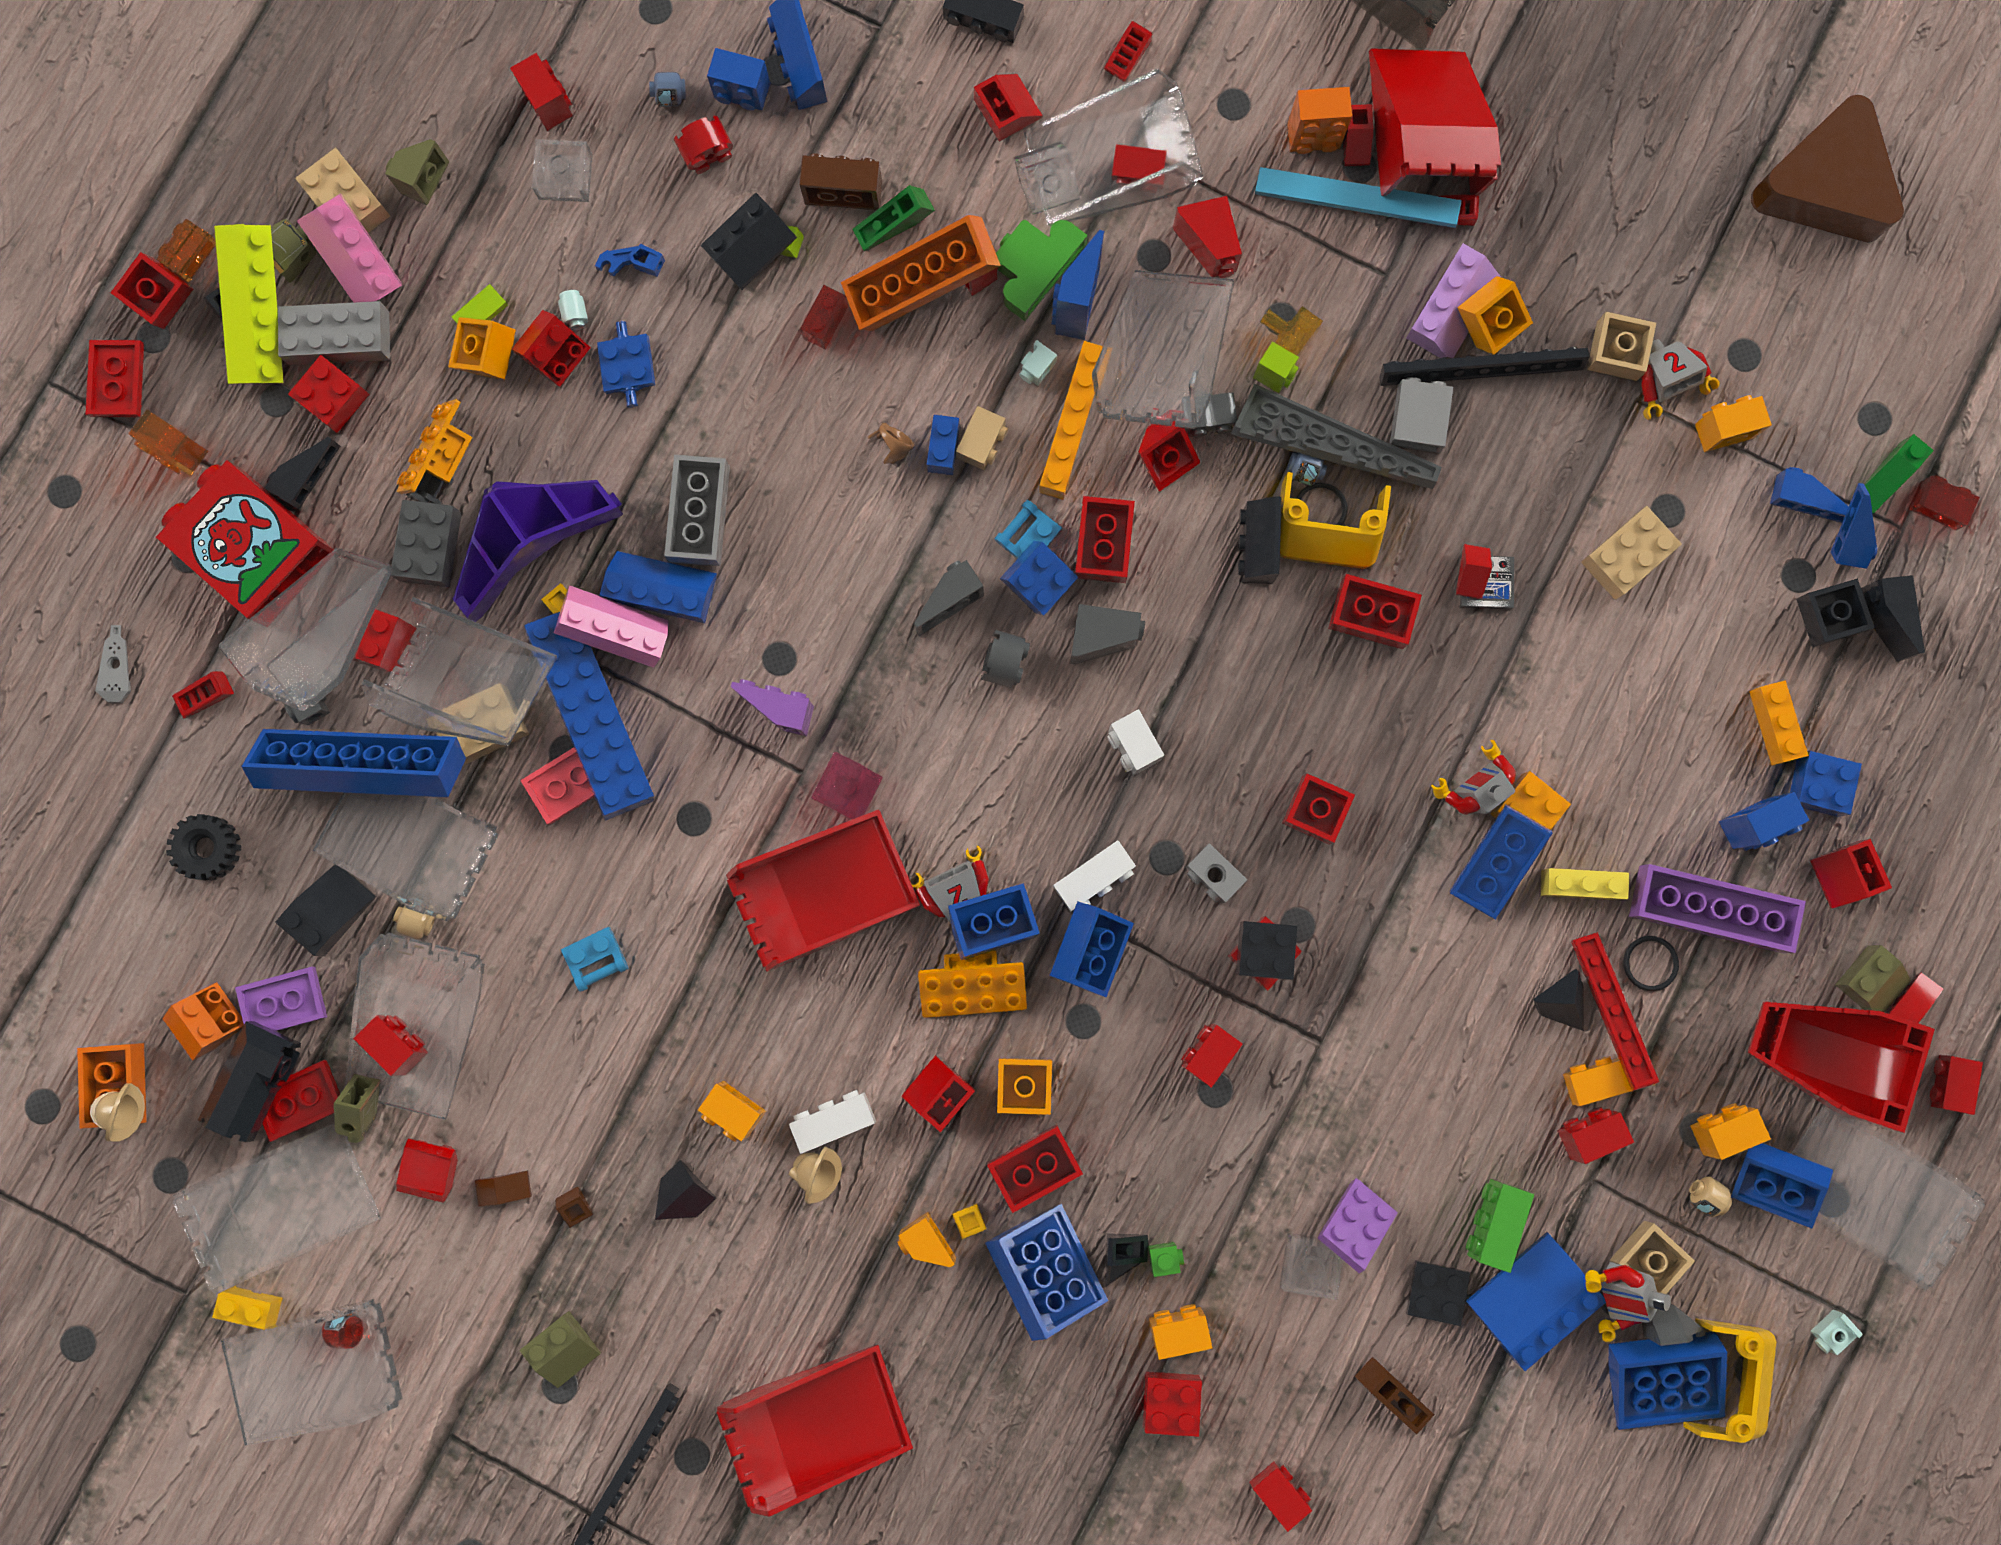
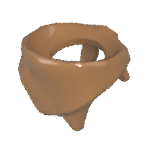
M882 423L877 431L868 436V439L875 436L878 439L882 437L891 450L884 459V464H894L896 461L902 460L914 448V442L906 434L894 427H890L887 423Z

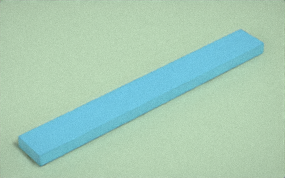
M1260 167L1255 195L1453 228L1457 226L1462 201L1393 189L1387 196H1381L1380 187L1263 167Z

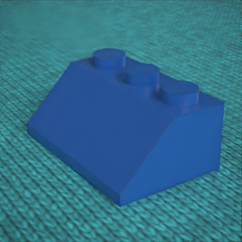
M1024 883L948 906L952 932L961 960L1030 940L1040 934Z
M1761 1143L1747 1150L1731 1198L1813 1228L1828 1191L1833 1169Z

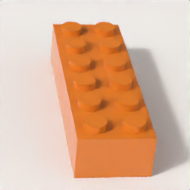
M967 215L842 281L841 285L859 330L874 331L1001 265L982 217Z

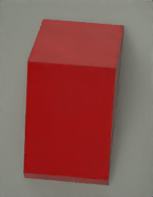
M1463 545L1456 595L1475 599L1483 598L1492 571L1490 548Z

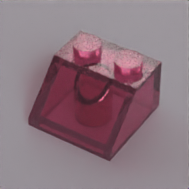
M834 751L811 799L852 820L865 815L883 777Z

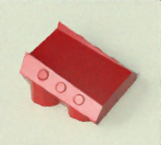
M408 1138L404 1146L396 1182V1191L444 1203L453 1185L458 1162L456 1151L451 1146H438L429 1144L426 1141Z

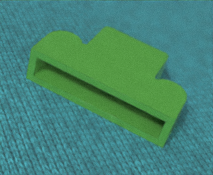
M1022 220L1011 235L1007 233L1000 242L1001 247L996 252L1001 265L998 267V271L1010 279L1003 288L1005 306L1022 320L1026 321L1087 245L1088 235L1071 222L1059 220L1052 225L1050 237H1048L1027 220Z

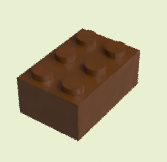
M817 153L810 154L809 156L802 155L799 185L805 205L878 210L880 208L882 176L879 161H875L872 158L854 160L841 155L830 158Z

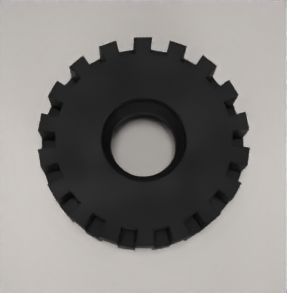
M204 814L186 817L187 821L180 820L177 823L179 829L172 828L170 834L174 835L173 840L167 839L166 843L171 845V850H166L167 856L173 857L169 862L171 866L178 867L175 871L179 874H184V877L189 879L212 881L217 880L216 877L226 876V870L232 871L235 866L232 865V862L239 861L240 856L235 855L236 850L241 851V845L236 844V841L241 839L239 834L233 833L236 830L233 825L227 824L228 821ZM202 838H209L214 843V850L207 858L200 857L196 851L197 843Z

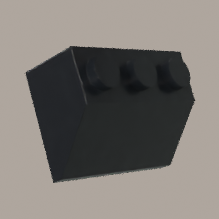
M755 193L700 246L733 282L743 290L797 237L773 209Z
M1280 496L1247 501L1244 509H1240L1239 525H1244L1243 535H1239L1238 542L1239 550H1243V560L1238 561V575H1242V583L1273 584L1279 575Z

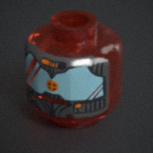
M333 1313L327 1318L322 1327L324 1342L327 1346L336 1349L354 1348L362 1339L364 1332L362 1319L353 1313Z

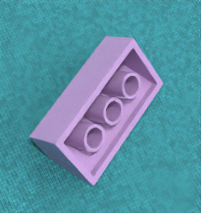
M1464 243L1461 245L1406 339L1439 358H1454L1469 333L1457 307L1494 277H1501L1485 255Z

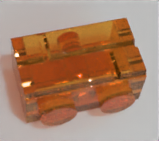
M185 219L183 223L176 225L170 241L160 247L158 251L159 256L156 260L189 283L216 246V242L209 233L188 219Z

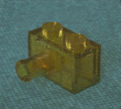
M1303 306L1291 321H1285L1271 309L1266 312L1267 314L1260 321L1261 324H1264L1278 334L1276 344L1298 357L1317 334L1323 320Z

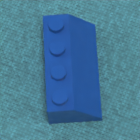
M776 0L769 6L771 17L767 18L770 32H776L778 40L773 41L777 56L783 55L785 63H781L780 66L784 79L789 78L791 86L787 87L791 102L796 101L799 110L826 103L827 97L822 75L799 0Z
M617 551L605 571L600 596L629 607L705 623L717 573Z

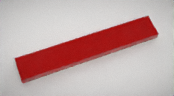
M1598 932L1572 940V946L1631 1090L1635 1091L1659 1083L1656 1071Z

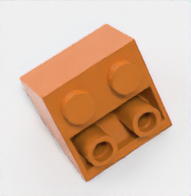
M217 982L171 1005L162 1018L192 1061L216 1049L244 1026L242 1016Z

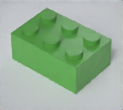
M1490 1179L1489 1184L1486 1183L1482 1191V1199H1484L1482 1208L1477 1210L1474 1217V1224L1476 1225L1474 1234L1470 1235L1467 1240V1255L1479 1263L1511 1273L1534 1194Z

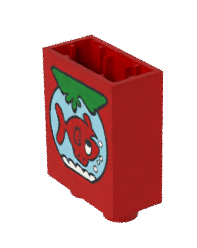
M226 460L222 466L219 464L212 465L200 475L197 481L199 490L187 504H175L164 514L161 521L164 528L156 538L246 618L267 627L335 553V550L249 474Z

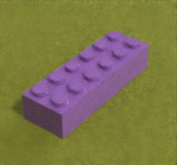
M1647 864L1639 866L1629 917L1783 954L1796 953L1806 901Z

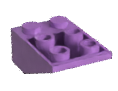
M740 679L739 683L732 682L731 687L780 730L807 736L814 706L809 698L806 697V694L791 691V694L788 695L781 692L780 688L769 685L762 689L755 686L756 683Z

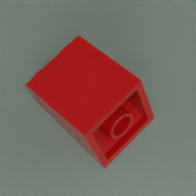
M1223 196L1177 207L1173 229L1211 277L1227 278L1232 276L1234 272H1237L1242 252L1228 197Z
M376 609L368 610L349 659L399 676L417 628L391 614Z

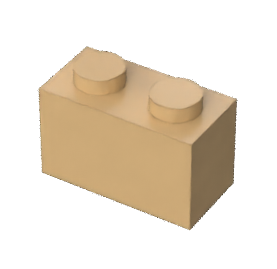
M977 406L956 450L957 459L982 470H985L987 464L992 465L997 451L994 450L997 442H1003L1008 428L1005 427V418Z

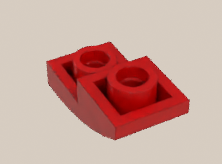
M1920 972L1915 976L1905 993L1897 999L1888 1014L1919 1023L1939 997L1943 988Z

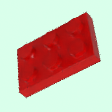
M89 340L85 413L87 416L141 417L144 343L141 340Z
M327 1060L320 1061L290 1075L286 1082L281 1080L277 1084L281 1088L277 1092L262 1124L269 1141L273 1142L333 1115L334 1102L339 1097L340 1091Z

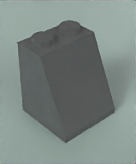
M1079 604L1070 664H1079L1134 648L1137 640L1142 641V636L1144 635L1145 621L1141 620L1142 613Z

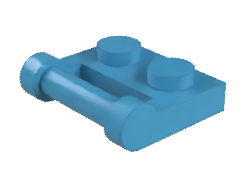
M1029 500L1022 504V510L1002 534L998 533L994 538L1000 546L1017 559L1033 541H1041L1048 547L1062 531L1061 526ZM1032 515L1036 520L1014 545L1010 542V539L1027 518Z
M606 927L561 949L574 978L575 985L580 992L588 989V985L618 971L622 973L629 969L610 927ZM613 955L614 962L583 976L581 969Z

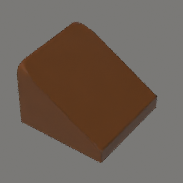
M579 1187L573 1188L555 1200L556 1210L569 1228L593 1215Z

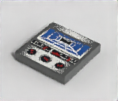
M1491 556L1492 571L1483 598L1475 599L1460 596V608L1513 609L1514 557Z

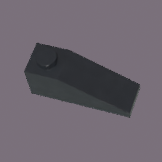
M330 437L323 439L278 466L276 471L269 475L265 489L295 508L300 509L341 446Z

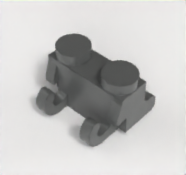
M425 471L416 491L407 493L406 496L418 502L428 503L430 501L434 504H442L440 500L436 499V496L444 481ZM451 479L448 484L452 485L454 479Z

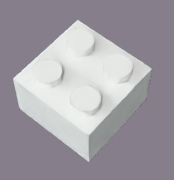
M1139 709L1110 725L1107 738L1113 749L1118 748L1121 752L1120 762L1126 772L1131 771L1134 776L1160 762L1164 757V753Z

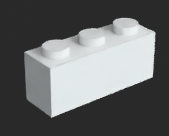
M1117 840L1058 881L1053 887L1071 912L1075 909L1077 901L1090 905L1089 899L1096 894L1100 898L1111 891L1112 887L1110 884L1119 879L1122 883L1134 874L1132 869L1136 865Z
M855 1090L843 1095L844 1101L834 1104L833 1100L819 1105V1111L809 1114L808 1110L794 1115L795 1121L789 1123L800 1154L875 1124L876 1119L865 1092L858 1094V1091Z

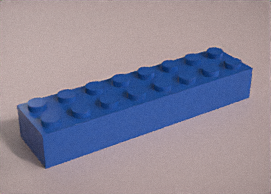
M558 612L528 623L524 627L606 821L653 802L654 794L591 646L554 633L560 614Z
M262 729L241 767L252 787L257 789L449 797L466 757L457 737Z

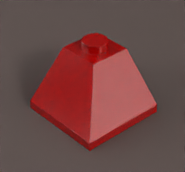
M1169 413L1147 427L1138 452L1156 489L1160 492L1201 462L1183 424Z

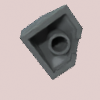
M1670 1304L1668 1311L1657 1309L1650 1322H1642L1643 1336L1660 1346L1693 1341L1692 1335L1695 1333L1696 1337L1706 1335L1704 1328L1673 1304Z

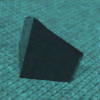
M1574 969L1533 1000L1541 1016L1584 1031V986L1579 971Z
M681 1160L660 1180L655 1220L698 1217L716 1199L715 1195Z
M1107 1233L1105 1287L1139 1264L1148 1262V1235Z

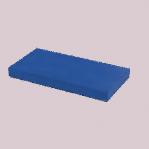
M1505 805L1453 884L1450 894L1496 920L1553 834L1552 830L1512 807Z

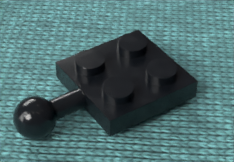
M1415 1260L1406 1314L1461 1326L1465 1304L1468 1305L1466 1300L1472 1296L1467 1294L1470 1272Z

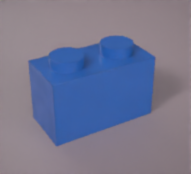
M933 415L927 458L928 472L953 475L960 430L959 418Z

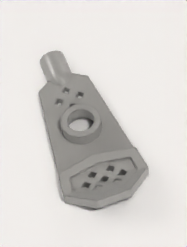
M111 625L110 637L104 642L95 690L109 703H123L131 692L127 642L121 637L122 625ZM118 659L120 661V665L118 668L114 669L112 667V663L114 660Z

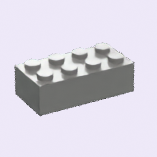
M380 301L278 306V356L289 366L313 364L320 355L331 363L390 360L389 310Z
M674 455L664 554L670 563L721 566L730 465L726 458Z

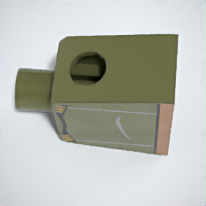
M283 219L271 226L274 267L291 283L316 255V251L307 242L310 239L301 226L296 229L288 219Z
M354 1074L334 1102L335 1132L347 1136L349 1142H361L364 1139V1134L375 1120L380 1079Z

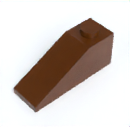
M1373 1356L1355 1375L1371 1394L1415 1434H1418L1435 1415Z

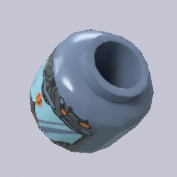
M657 72L654 76V81H649L650 97H655V102L658 106H679L682 100H686L685 79H681L677 72Z
M1293 452L1287 466V471L1293 473L1292 480L1311 486L1316 483L1317 479L1322 480L1324 478L1327 465L1323 464V459Z

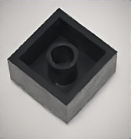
M1858 578L1807 593L1796 599L1812 647L1861 634L1875 628Z
M1249 921L1240 922L1236 975L1293 980L1297 926Z

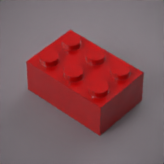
M1083 496L1075 574L1078 576L1077 579L1126 583L1135 501Z
M1346 574L1340 582L1328 629L1403 650L1409 645L1422 595Z
M1057 1124L987 1162V1167L1012 1213L1083 1175Z

